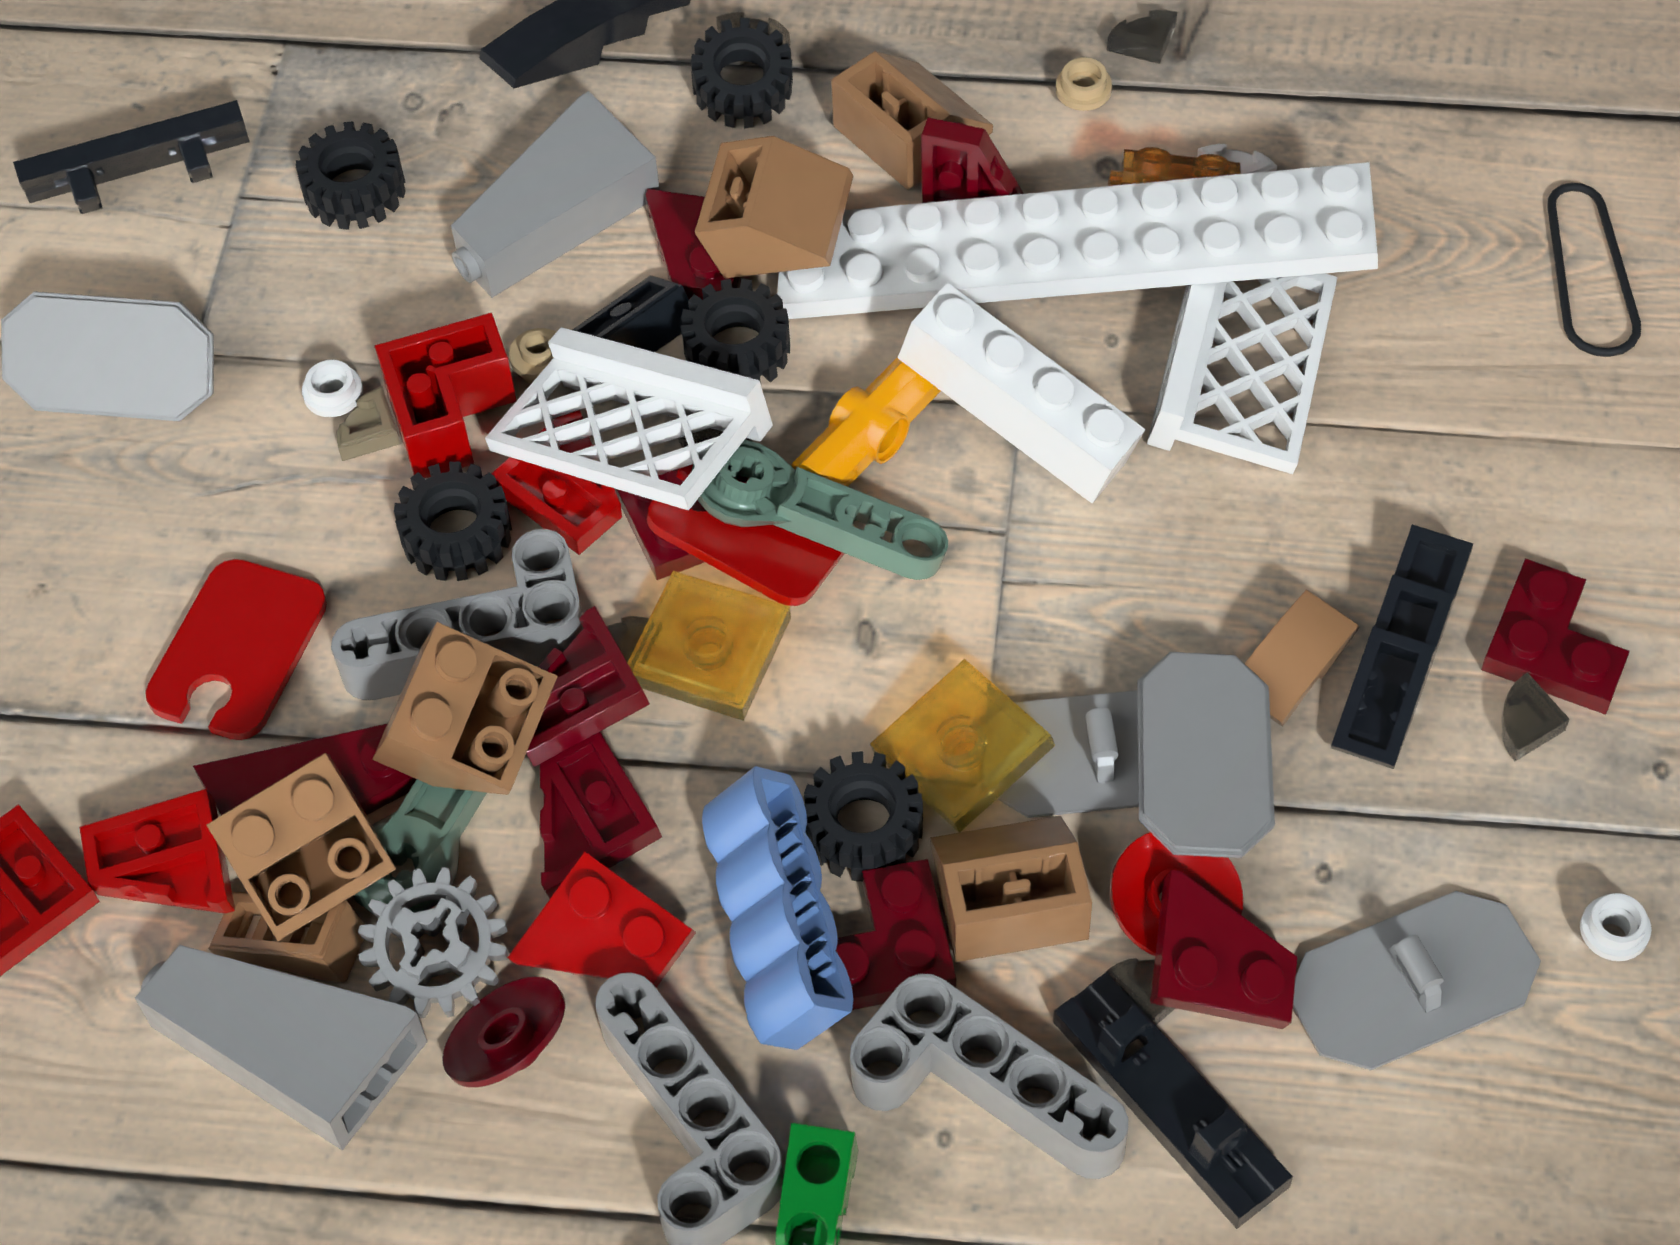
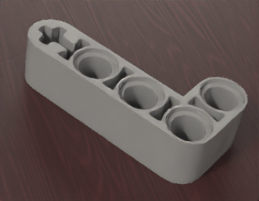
M535 529L522 535L512 548V561L517 581L516 587L346 622L337 629L331 644V650L346 691L353 697L361 700H377L400 695L420 648L436 622L537 667L553 648L564 652L583 630L579 620L582 616L569 548L565 539L557 532L548 529ZM543 568H551L546 571H538ZM553 619H563L556 623H546ZM490 632H499L493 636H484Z
M635 973L617 974L602 984L596 995V1012L603 1039L614 1057L693 1158L691 1162L673 1173L660 1188L657 1198L663 1233L669 1245H722L771 1210L779 1202L784 1179L780 1149L769 1131L655 986L644 976ZM630 1016L634 1019L642 1017L645 1033L641 1037L637 1025ZM666 1059H678L685 1063L679 1071L673 1074L663 1075L653 1070L660 1062ZM707 1110H717L726 1115V1118L720 1124L713 1127H701L693 1123V1120L700 1113ZM756 1162L768 1168V1171L761 1178L754 1181H743L733 1175L740 1166L746 1163ZM699 1203L710 1209L709 1213L702 1220L695 1223H684L675 1218L676 1213L688 1204Z
M918 974L908 977L903 981L859 1032L851 1045L852 1088L856 1098L864 1106L873 1110L889 1111L900 1107L910 1098L928 1074L932 1072L1075 1174L1088 1179H1101L1114 1173L1124 1159L1128 1134V1116L1124 1106L1115 1097L950 983L933 974ZM931 1010L937 1013L940 1018L930 1024H918L912 1021L909 1016L916 1011ZM984 1048L992 1051L997 1057L991 1062L979 1064L969 1061L964 1055L970 1050ZM885 1060L896 1064L899 1069L887 1076H876L869 1073L866 1067L873 1062ZM1038 1087L1048 1090L1054 1098L1043 1104H1034L1026 1101L1020 1094L1026 1089ZM1069 1109H1073V1110H1074V1114H1072V1113L1069 1111ZM1098 1131L1106 1133L1107 1137L1101 1134H1097ZM1084 1134L1087 1137H1093V1139L1089 1141L1082 1136Z

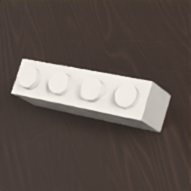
M948 282L911 322L898 355L899 360L1092 504L1127 462L1145 431V428Z

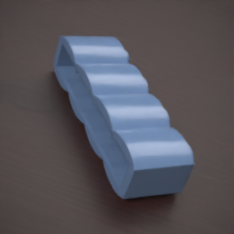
M755 766L704 806L702 825L706 845L718 863L716 868V886L719 901L732 921L730 945L734 963L746 981L744 1003L749 1026L761 1044L798 1050L852 1012L853 992L847 970L836 952L837 929L835 920L825 897L820 891L822 885L821 867L815 848L805 833L807 815L802 795L791 775Z

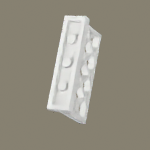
M1324 273L1257 279L1262 286L1245 293L1241 292L1234 281L1186 285L1147 445L1170 451L1174 440H1178L1293 474L1299 460L1338 277ZM1297 286L1319 293L1318 302L1299 310L1285 290ZM1225 295L1228 300L1223 302V298ZM1271 297L1285 317L1266 325L1252 307V304ZM1237 311L1251 332L1231 339L1218 319ZM1313 320V325L1311 326L1308 321ZM1294 328L1308 348L1289 356L1275 336ZM1214 340L1217 346L1212 348V343ZM1260 342L1275 363L1255 371L1241 350ZM1226 357L1241 378L1220 386L1207 368V365ZM1303 366V371L1301 372L1298 367ZM1284 374L1298 394L1296 397L1279 404L1264 382ZM1203 387L1206 393L1200 395L1201 389ZM1250 389L1264 408V411L1244 419L1229 397ZM1215 404L1230 426L1218 431L1194 424L1195 414L1197 411ZM1290 413H1293L1292 420L1288 416ZM1273 421L1287 440L1286 449L1282 450L1263 444L1253 430Z
M561 327L548 342L553 356L551 362L490 431L485 440L489 450L689 511L746 438L760 442L773 424L759 380ZM561 382L564 387L578 390L577 392L547 401L549 395ZM609 400L628 404L595 415L593 405ZM586 408L588 418L554 428L553 418ZM657 414L677 418L647 429L644 428L642 419ZM543 421L545 422L547 431L522 439L515 437L520 429ZM635 422L638 432L603 443L601 432ZM708 428L724 431L718 437L696 444L692 433ZM592 435L596 444L573 453L562 451L559 447ZM683 436L686 437L687 447L653 457L650 447ZM642 449L644 451L646 460L621 468L609 465L608 460ZM694 464L695 466L681 485L660 480L658 476Z

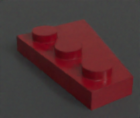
M387 724L193 766L204 789L207 788L214 797L217 812L220 816L325 753L330 754L366 815L408 794L417 780L372 760Z

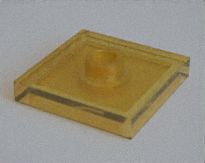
M673 571L636 644L628 665L642 689L744 721L791 620L790 606Z
M964 658L874 739L870 746L874 753L886 755V765L889 768L896 760L905 766V777L907 778L913 774L917 780L918 793H922V799L959 833L1055 746V743L1049 732Z

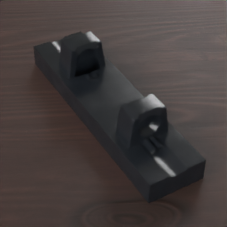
M235 100L13 162L19 183L29 203L72 192L80 214H85L103 208L96 187L98 184L184 161L191 183L213 178V174L206 154L250 141L238 101Z
M1108 972L1054 1010L1053 1023L1236 1229L1290 1188L1293 1176ZM1138 1038L1144 1047L1122 1062L1126 1047Z

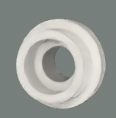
M325 360L315 364L307 372L302 386V396L307 408L314 414L323 417H337L350 412L357 406L356 401L363 395L362 382L357 372L339 360Z
M1614 893L1599 897L1586 907L1580 921V931L1585 944L1598 956L1612 961H1626L1635 958L1646 948L1651 937V922L1644 907L1636 899L1625 894ZM1607 924L1617 925L1624 931L1626 936L1613 935L1606 931L1603 926Z

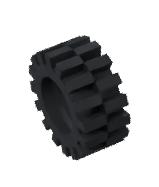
M740 17V27L733 28L731 20L727 19L721 21L720 33L711 26L705 31V41L698 38L694 45L695 54L691 55L693 95H696L697 104L701 110L708 107V117L716 122L721 114H723L725 126L734 128L736 119H744V129L754 128V117L759 116L764 125L772 121V109L778 114L785 109V99L790 100L792 94L793 59H791L789 44H783V35L777 29L769 35L768 23L759 20L756 29L750 28V18ZM739 61L754 63L760 66L764 72L760 80L748 85L731 84L725 81L720 73L725 66Z
M353 121L343 122L344 131L336 132L334 125H330L324 128L325 138L322 139L316 133L308 138L311 148L302 145L298 152L300 160H296L297 176L309 212L314 218L320 215L321 222L329 227L337 219L339 229L349 230L350 221H357L359 229L369 227L367 218L372 216L380 223L387 218L384 208L395 212L400 206L398 197L404 198L406 191L404 186L406 182L395 141L393 139L389 140L388 133L381 128L374 134L372 124L365 122L362 123L360 131L355 130ZM364 169L370 171L364 177L354 181H333L336 176L348 170Z
M731 279L721 280L722 290L717 292L709 284L702 288L703 300L694 294L688 301L689 310L683 309L681 316V332L686 361L760 381V384L761 376H764L769 382L777 378V367L784 370L788 363L787 354H790L787 308H783V300L780 296L775 294L770 297V288L762 283L756 291H753L752 280L741 279L740 288H732ZM731 327H746L759 333L750 341L741 344H725L713 338L719 332Z
M449 462L450 472L441 473L438 463L428 467L431 475L430 478L425 480L419 472L410 478L413 490L405 486L402 487L398 493L401 503H395L394 506L395 523L406 558L410 564L416 562L419 572L427 576L433 568L437 580L447 581L449 571H455L457 581L467 580L466 569L474 567L478 575H481L488 571L487 558L497 564L503 558L501 547L509 548L512 525L505 493L502 486L497 485L496 478L490 472L484 477L482 476L480 466L470 464L467 472L463 473L460 462ZM467 510L477 515L476 520L470 526L457 532L441 533L430 528L431 523L437 517L449 511Z
M863 751L852 752V764L845 766L839 755L830 760V774L822 767L813 774L814 786L807 783L804 792L807 815L805 833L815 848L821 866L829 860L830 873L840 878L845 867L851 868L852 881L863 882L862 871L886 867L889 863L891 866L906 863V854L911 857L915 856L919 849V838L922 839L923 800L922 793H918L917 780L913 774L907 778L905 777V766L896 760L888 769L886 768V755L877 752L874 753L872 763H864ZM858 800L878 802L889 813V818L882 828L867 833L852 832L843 828L837 817L843 806Z

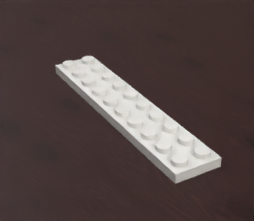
M1370 162L845 210L831 265L828 267L779 272L777 294L783 300V308H787L788 319L925 308L947 282L973 302L985 303L1378 269Z

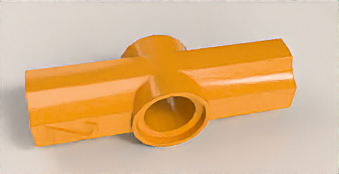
M897 357L865 390L856 386L848 390L841 397L832 411L828 427L791 466L795 470L796 467H799L848 487L873 461L883 464L896 454L906 439L912 420L941 390Z

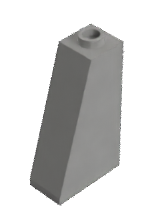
M589 91L579 96L451 225L456 251L452 252V259L457 270L467 282L472 283L476 280L491 298L646 205L645 194L647 189L660 190L656 157Z
M179 945L166 961L159 962L148 972L143 980L141 991L135 997L152 1028L341 1150L346 1147L427 1043L417 1013L407 1006Z

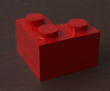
M492 312L374 345L413 475L419 472L424 478H429L431 475L428 467L438 463L441 473L450 471L449 462H460L462 468L474 464L463 417L517 401L508 357Z

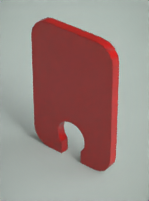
M693 464L679 468L676 477L684 481L692 472ZM739 476L737 480L747 483L750 478ZM655 500L651 501L647 511V524L657 536L786 606H798L810 600L845 554L775 525L739 527L723 523L707 511H695L693 509L688 511Z
M232 559L217 565L209 574L148 683L145 694L150 709L155 715L163 719L183 724L191 709L190 698L196 688L206 682L219 681L229 685L232 693L226 705L217 710L208 726L210 733L233 740L249 739L258 734L266 725L325 613L327 602L321 586L310 579L245 560Z

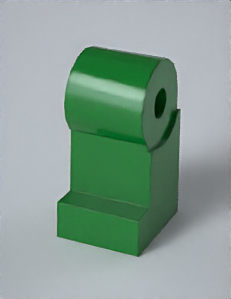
M791 1123L775 1245H840L843 1215L847 1213L851 1182L855 1175L858 1157L855 1132Z

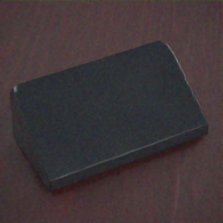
M650 275L572 330L656 352L682 334L681 316L683 309L689 310V298L682 285Z

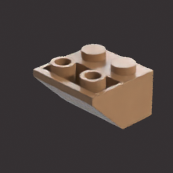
M874 51L831 79L833 126L907 190L922 181L921 134L928 117L983 128L987 131L988 135L993 133L992 123L918 62Z
M775 136L721 143L695 234L724 278L828 267L831 265L853 174L846 166Z
M436 622L420 648L372 760L431 786L508 795L511 792L558 676Z
M326 753L207 824V827L277 941H280L397 869L360 803L330 754Z
M1061 816L930 837V846L955 962L1089 940L1092 899L1078 842Z

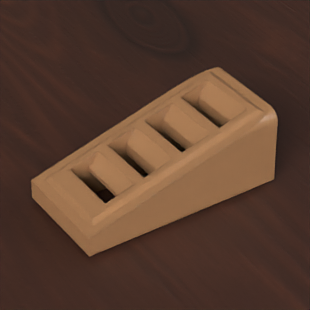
M233 892L235 911L223 914L208 948L213 954L317 980L342 983L347 981L364 940L358 933L359 926L365 925L347 901H343L280 941H277V939L272 941L274 934L250 895L246 892ZM253 916H261L252 938L246 939L245 936ZM307 927L309 930L303 944H300V940Z

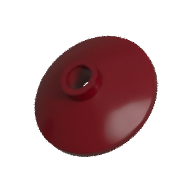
M535 976L514 980L487 994L480 1000L479 1004L472 1006L464 1014L447 1039L442 1061L448 1076L460 1086L475 1088L497 1083L530 1066L550 1043L562 1023L566 1004L562 991L552 980Z

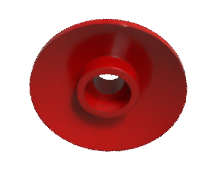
M1151 832L1137 838L1118 858L1110 879L1111 906L1123 932L1135 945L1150 955L1155 956L1161 908L1160 893L1163 890L1164 877L1171 870L1183 872L1242 916V885L1239 875L1228 857L1173 855Z

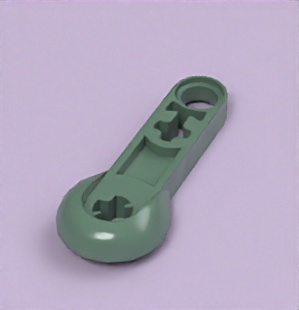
M748 440L742 442L697 499L710 515L723 523L739 527L775 525L914 580H923L934 576L940 569L948 549V538L945 531L932 520L802 468L796 467L795 470L776 452L760 443ZM739 476L750 478L747 483L737 480ZM855 521L866 524L864 530L857 529L852 525ZM886 531L893 533L890 542L883 540ZM912 539L921 541L931 549L933 555L929 557L914 556L904 548L902 542Z
M417 779L399 809L372 826L394 865L402 866L408 858L412 859L414 868L421 869L428 883H436L437 876L442 867L449 868L454 882L458 871L460 837L487 793L435 787ZM402 870L396 878L392 877V874L389 873L353 896L358 904L373 913L368 906L371 899L388 904L393 897L387 883L393 879L406 890L413 886V872ZM440 900L421 902L409 908V910L414 913L425 911L437 905Z

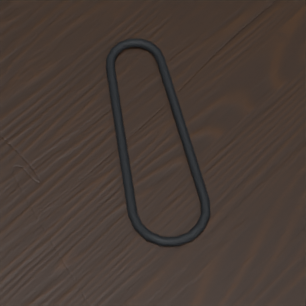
M1573 182L1562 184L1551 192L1548 197L1547 208L1564 330L1568 339L1576 347L1591 355L1611 357L1624 354L1633 348L1641 336V320L1605 201L1598 191L1588 185ZM1571 191L1582 192L1589 195L1597 205L1632 323L1631 336L1628 341L1620 346L1611 348L1595 347L1584 342L1576 334L1572 326L1556 209V200L1563 193Z

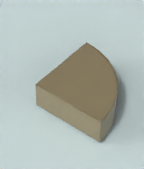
M383 387L376 388L362 395L356 401L357 407L351 411L337 430V444L342 461L400 445L399 436Z

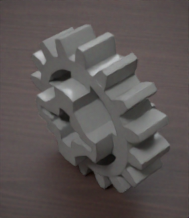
M442 867L437 876L436 883H428L419 868L413 870V886L406 890L393 879L387 883L393 897L388 904L371 899L368 906L378 918L377 924L359 926L358 933L363 939L374 943V947L358 954L359 960L365 967L379 966L380 969L373 974L369 983L376 992L392 985L394 988L391 991L389 1002L405 1005L409 998L413 999L415 1012L419 1018H426L430 1011L431 1003H439L446 1016L452 1017L455 1012L454 999L463 996L473 1006L480 1003L474 988L479 981L492 986L497 985L499 979L489 967L491 961L507 960L508 951L506 947L493 943V938L508 932L507 925L504 919H487V916L497 907V902L492 894L475 900L474 896L476 895L478 884L471 876L467 877L459 887L453 886L452 874L449 868ZM440 900L433 909L416 913L409 910V908L421 902ZM469 914L473 917L478 927L479 946L477 953L471 950L470 946L463 943L461 934L467 924L466 919ZM443 929V936L448 944V948L444 952L432 949L424 957L425 950L419 942L420 937L424 933L435 937ZM391 933L403 942L405 955L399 963L401 967L398 972L394 969L389 955ZM451 972L460 976L448 984L427 986L431 978Z

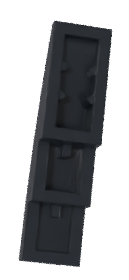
M556 0L526 17L483 47L479 59L512 88L536 83L599 65L603 46L645 35L649 16L690 5L691 0Z
M1412 524L1395 574L1392 575L1375 626L1372 627L1335 732L1331 749L1391 769L1395 768L1450 616L1474 543Z

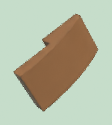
M1307 589L1280 618L1245 662V665L1269 686L1270 718L1282 727L1317 679H1322L1359 629L1358 624Z

